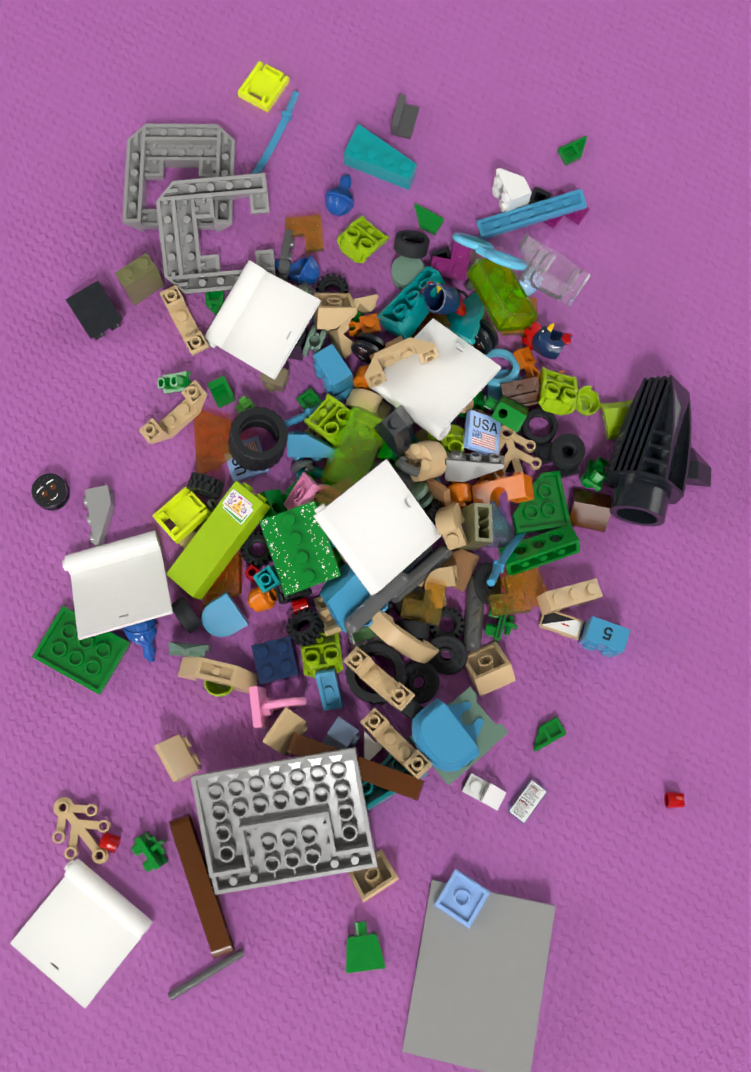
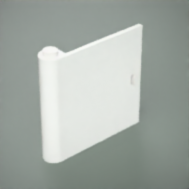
M248 260L204 338L207 344L214 349L216 346L220 347L275 380L321 300L272 275Z
M432 319L414 338L434 343L439 357L435 358L432 362L421 364L416 353L407 359H402L392 366L386 367L383 372L387 381L371 389L394 407L398 408L402 405L415 423L436 439L442 440L451 429L450 423L501 370V366L438 321Z
M387 459L327 506L324 503L314 510L316 514L313 515L371 595L384 588L442 536L438 534L437 528Z
M156 530L65 555V560H62L64 570L68 571L71 575L79 640L173 613L161 545Z
M78 858L76 861L72 859L64 868L66 870L65 877L10 944L81 1006L86 1008L149 929L153 921Z

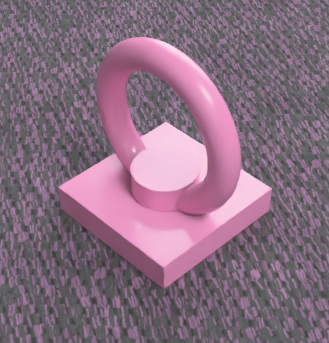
M303 472L285 500L284 506L287 510L314 501L317 492L329 493L334 500L340 494L330 485L317 484L310 475Z
M258 686L249 687L254 728H271L270 715H273V711L284 710L285 707L288 709L297 708L307 704V699L304 697L271 700L270 697L267 698L266 688Z

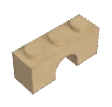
M597 578L547 591L536 598L542 616L574 605L579 606L593 602L603 597Z

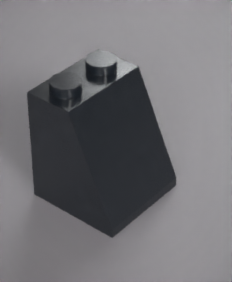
M99 281L65 299L90 339L95 338V340H98L105 336L104 331L109 328L113 331L121 326L122 318Z

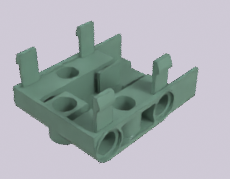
M471 687L448 705L463 702L471 703V708L463 712L461 716L462 722L466 725H472L478 718L483 719L484 724L475 741L480 754L458 771L446 772L433 767L447 785L455 781L508 733L502 724H495L476 702L477 694ZM411 735V736L409 737V740H410V741L414 744V746L416 747L415 742L413 741V738H412V735Z

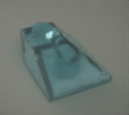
M490 501L488 504H492L493 543L486 545L485 548H502L507 546L513 539L514 532L511 531L510 523L496 503Z

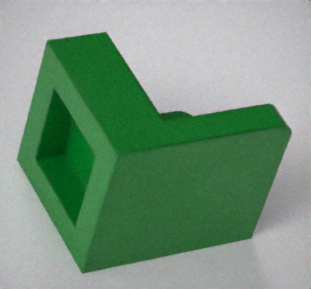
M224 376L207 383L218 408L236 401Z

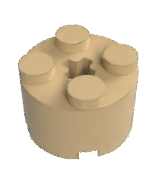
M425 440L410 444V448L403 455L408 458L409 464L421 468L418 477L410 475L414 482L439 477L447 468V464L445 465L446 451L437 441Z

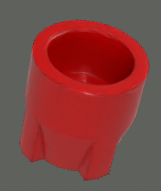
M249 565L245 571V576L250 582H256L253 576L249 575V572L255 570L257 574L260 572V569L254 565Z
M307 597L291 601L295 615L298 614V610L303 612L304 608L307 611L310 609Z
M665 792L664 802L666 808L684 807V793Z
M105 832L99 847L115 853L120 845L121 837Z

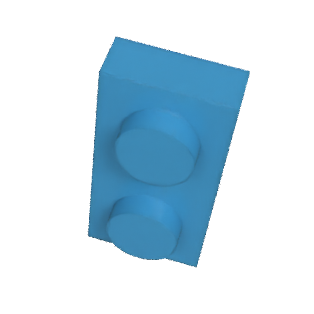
M335 668L316 671L315 677L323 710L343 708L344 704Z

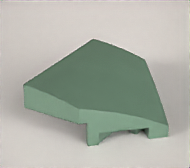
M170 641L168 646L170 648L169 655L205 658V653H211V645Z

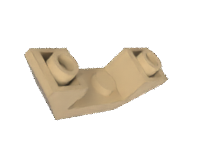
M174 285L160 292L168 312L191 355L193 356L208 349L209 346L191 316L178 287Z
M377 294L353 299L356 312L338 328L329 330L331 344H333L342 359H346L352 352L351 345L353 341L343 335L349 329L351 319L357 314V311L367 313L374 310L379 297Z
M409 337L375 353L365 374L369 388L379 386L387 381L383 368L392 366L402 359H407L415 353L421 364L432 362L435 358L439 357L436 345Z
M196 380L181 392L186 399L164 419L158 422L152 418L139 429V432L149 444L173 438L201 413L207 393Z
M356 646L345 658L344 663L387 702L400 711L415 696L402 683L396 682L377 666L359 647Z
M183 657L178 672V677L193 681H197V679L234 687L235 691L250 694L249 687L257 686L259 679L257 674L239 666L202 657Z
M376 708L360 722L377 742L418 780L433 765L419 750L416 751Z

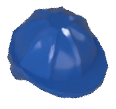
M348 174L341 177L337 188L329 189L324 196L326 209L330 214L337 217L346 215L354 208L355 200L349 192L352 184L351 176Z
M314 256L304 257L290 264L288 279L296 283V285L311 286L316 283L320 270L318 264L313 260ZM275 260V269H276V270L279 269L278 267H279V261H280V260Z
M151 619L123 627L122 629L133 643L142 646L144 658L154 662L156 650L153 640L157 634L156 620Z

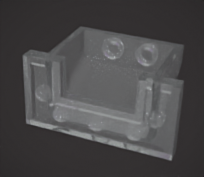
M525 234L520 242L519 251L522 260L527 263V267L519 280L571 306L591 275L562 253L528 234Z

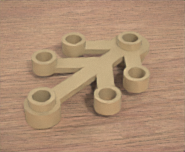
M501 425L499 452L505 443L508 451L505 455L504 468L497 471H501L503 473L502 476H505V470L511 461L515 473L523 472L520 460L528 463L532 470H538L542 465V461L537 457L534 458L520 451L514 445V442L524 446V450L527 453H532L536 448V443L517 435L515 431L507 426ZM503 432H508L509 436H504ZM527 444H531L533 448H527ZM532 462H538L539 466H534ZM494 471L493 473L494 478L499 477L496 474L497 471Z
M62 797L54 804V813L58 816L56 832L52 836L55 843H62L66 840V833L64 831L66 820H68L71 824L69 846L64 852L65 857L71 860L78 856L77 845L80 835L92 851L93 861L97 864L107 862L110 858V851L100 848L86 829L107 832L111 828V823L108 820L91 821L78 819L74 813H86L87 816H95L99 811L96 804L78 805L74 804L70 798ZM62 804H65L67 807L64 812L60 809ZM91 806L95 808V812L93 814L89 813V808ZM103 822L107 824L106 830L101 828ZM58 833L62 834L61 841H58L56 838ZM70 849H73L75 852L73 857H70L68 854ZM98 852L103 853V858L101 860L97 858Z

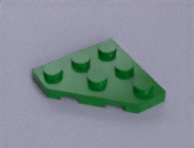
M560 471L541 473L533 484L534 500L521 502L511 516L515 534L551 530L568 524L571 525Z

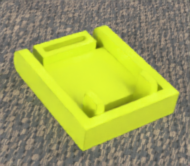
M259 61L238 90V97L268 113L288 85L290 77L287 75L284 77V73L267 64L263 67V62ZM253 93V94H255L256 96L262 98V101L259 100V99H257V98H255V97H253V96L250 95V94Z
M184 487L152 516L168 535L179 544L211 515V512L192 491ZM169 518L176 525L172 530L164 524Z

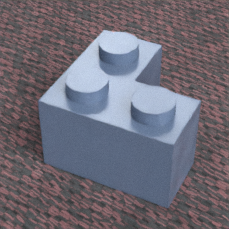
M338 716L322 743L340 750L346 749L350 745L354 747L360 738L357 735L359 730Z

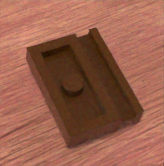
M537 375L500 383L502 396L523 406L539 404L540 386Z

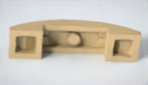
M380 610L371 618L373 623L369 628L389 646L406 657L425 664L439 652L438 648L425 639L420 641L393 623V617Z

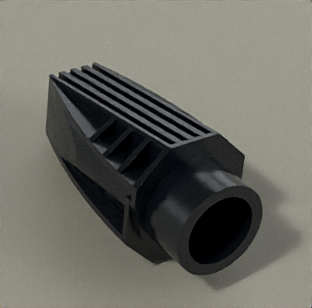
M669 375V378L667 376H656V378L643 379L624 418L607 466L604 483L614 489L610 513L615 518L630 524L650 527L660 526L665 522L668 504H676L684 497L691 451L690 392L672 375Z

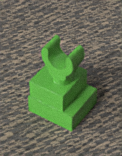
M243 396L238 399L240 404L235 406V409L240 413L256 406L249 397L246 399Z

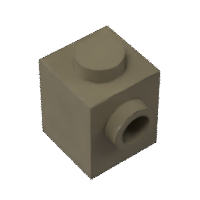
M282 368L275 380L261 372L260 379L266 390L270 392H285L290 378L289 370Z

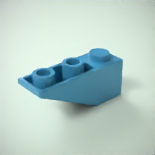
M290 431L288 433L287 457H293V460H304V457H311V460L314 461L323 460V458H330L333 461L335 458L342 460L346 456V451L334 447L331 443L310 432Z

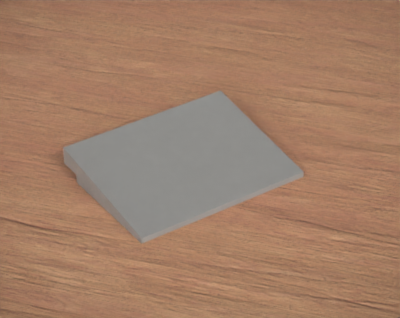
M355 747L191 776L209 876L212 878L215 895L377 867V857Z
M431 880L402 1052L484 1072H531L556 906L491 891L471 927L468 928L434 905L447 882Z

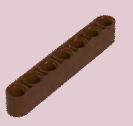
M293 732L286 752L300 757L340 749ZM357 756L361 780L408 798L419 800L424 780H418L408 774Z
M188 813L170 820V829L212 956L216 959L235 951L233 940L218 895L214 893L212 878L209 876L207 862L190 814Z

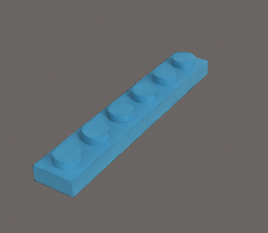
M582 189L476 222L481 239H487L587 208V203Z

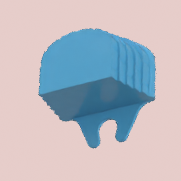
M345 564L340 568L342 576L327 581L320 591V596L323 598L331 616L335 619L336 625L345 633L347 631L344 623L347 617L371 595L349 564ZM388 603L381 609V612L387 610ZM370 619L364 626H370L373 620Z
M436 698L413 718V741L417 749L433 764V767L446 772L458 771L479 756V749L475 741L484 721L482 718H478L472 725H466L461 719L463 712L471 708L470 702L446 705Z

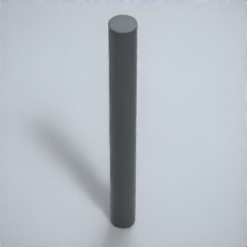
M239 949L169 992L170 1000L176 999L244 957L242 949Z

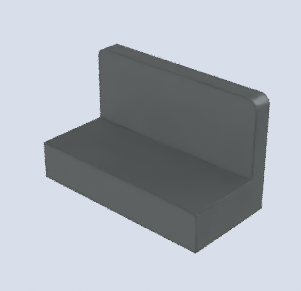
M400 94L391 123V135L411 139L419 107L406 104L407 96Z

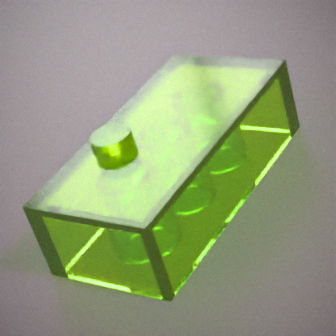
M476 259L467 276L497 331L524 330L526 327H529L538 314L513 270L496 264L489 259Z
M356 407L351 408L346 415L320 480L347 491L367 475L382 440L374 430V427L382 419Z

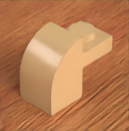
M352 389L345 404L346 407L358 415L370 414L380 422L388 416L392 407L382 400V396L365 389Z
M458 502L440 508L435 516L438 534L443 536L449 550L468 544L461 526L465 519Z
M457 565L435 569L428 575L425 581V590L433 589L431 601L435 604V608L447 606L445 587L459 584Z

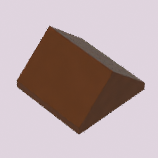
M574 488L569 511L571 526L605 532L611 515V495Z

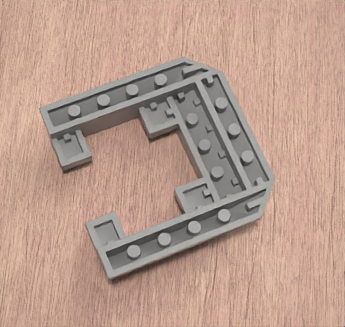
M145 124L127 139L123 224L145 232V229H159L157 209H146L148 180H164L165 168H199V179L234 176L235 140L218 124ZM233 200L215 201V218L198 220L199 230H216V233L231 226L233 222Z
M265 173L172 181L156 201L164 277L176 285L183 293L192 294L232 290L243 270L221 272L219 254L201 255L198 220L215 218L214 201L250 198L252 215L269 214ZM274 250L255 251L256 264L276 276Z

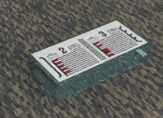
M530 779L508 809V812L525 824L548 791Z

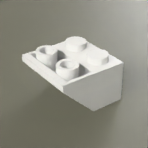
M501 168L496 170L492 193L499 200L501 212L504 213L527 206L532 192L525 178Z

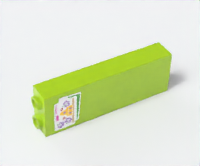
M235 481L166 573L167 576L194 598L202 600L259 524V521L262 520L271 508V506L265 503L267 499L260 493L255 495L252 492L253 488L246 482L241 484Z

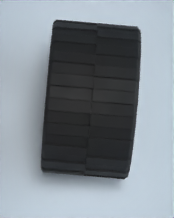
M265 407L248 408L243 412L241 411L234 418L230 428L228 444L232 458L237 464L247 470L264 471L274 467L283 456L288 440V430L285 422L280 415ZM259 427L270 432L276 443L268 451L257 452L247 448L242 443L240 434L248 428Z
M378 642L367 643L359 647L369 657L383 656L390 660L395 669L394 680L405 686L407 682V669L403 659L394 648ZM349 666L346 667V682L355 696L371 705H384L388 703L378 693L364 689L359 682L358 675Z

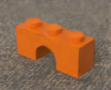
M516 472L511 477L499 476L494 481H479V484L472 485L473 503L492 504V509L500 507L499 497L504 491H507L508 500L514 503L534 500L532 477L525 475L524 472Z

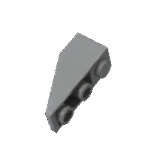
M457 450L447 451L445 481L466 482L503 469L505 456L499 454L485 455L479 452L462 453Z
M108 485L85 489L86 496H83L85 507H88L89 514L86 515L87 522L92 528L90 540L95 546L104 545L115 509L112 489Z

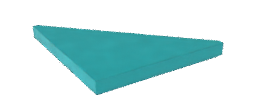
M489 282L463 301L466 306V314L464 316L455 312L445 315L438 320L440 324L473 345L476 341L474 339L475 335L478 334L480 328L479 322L484 315V305L487 304L489 298L488 292L491 291Z

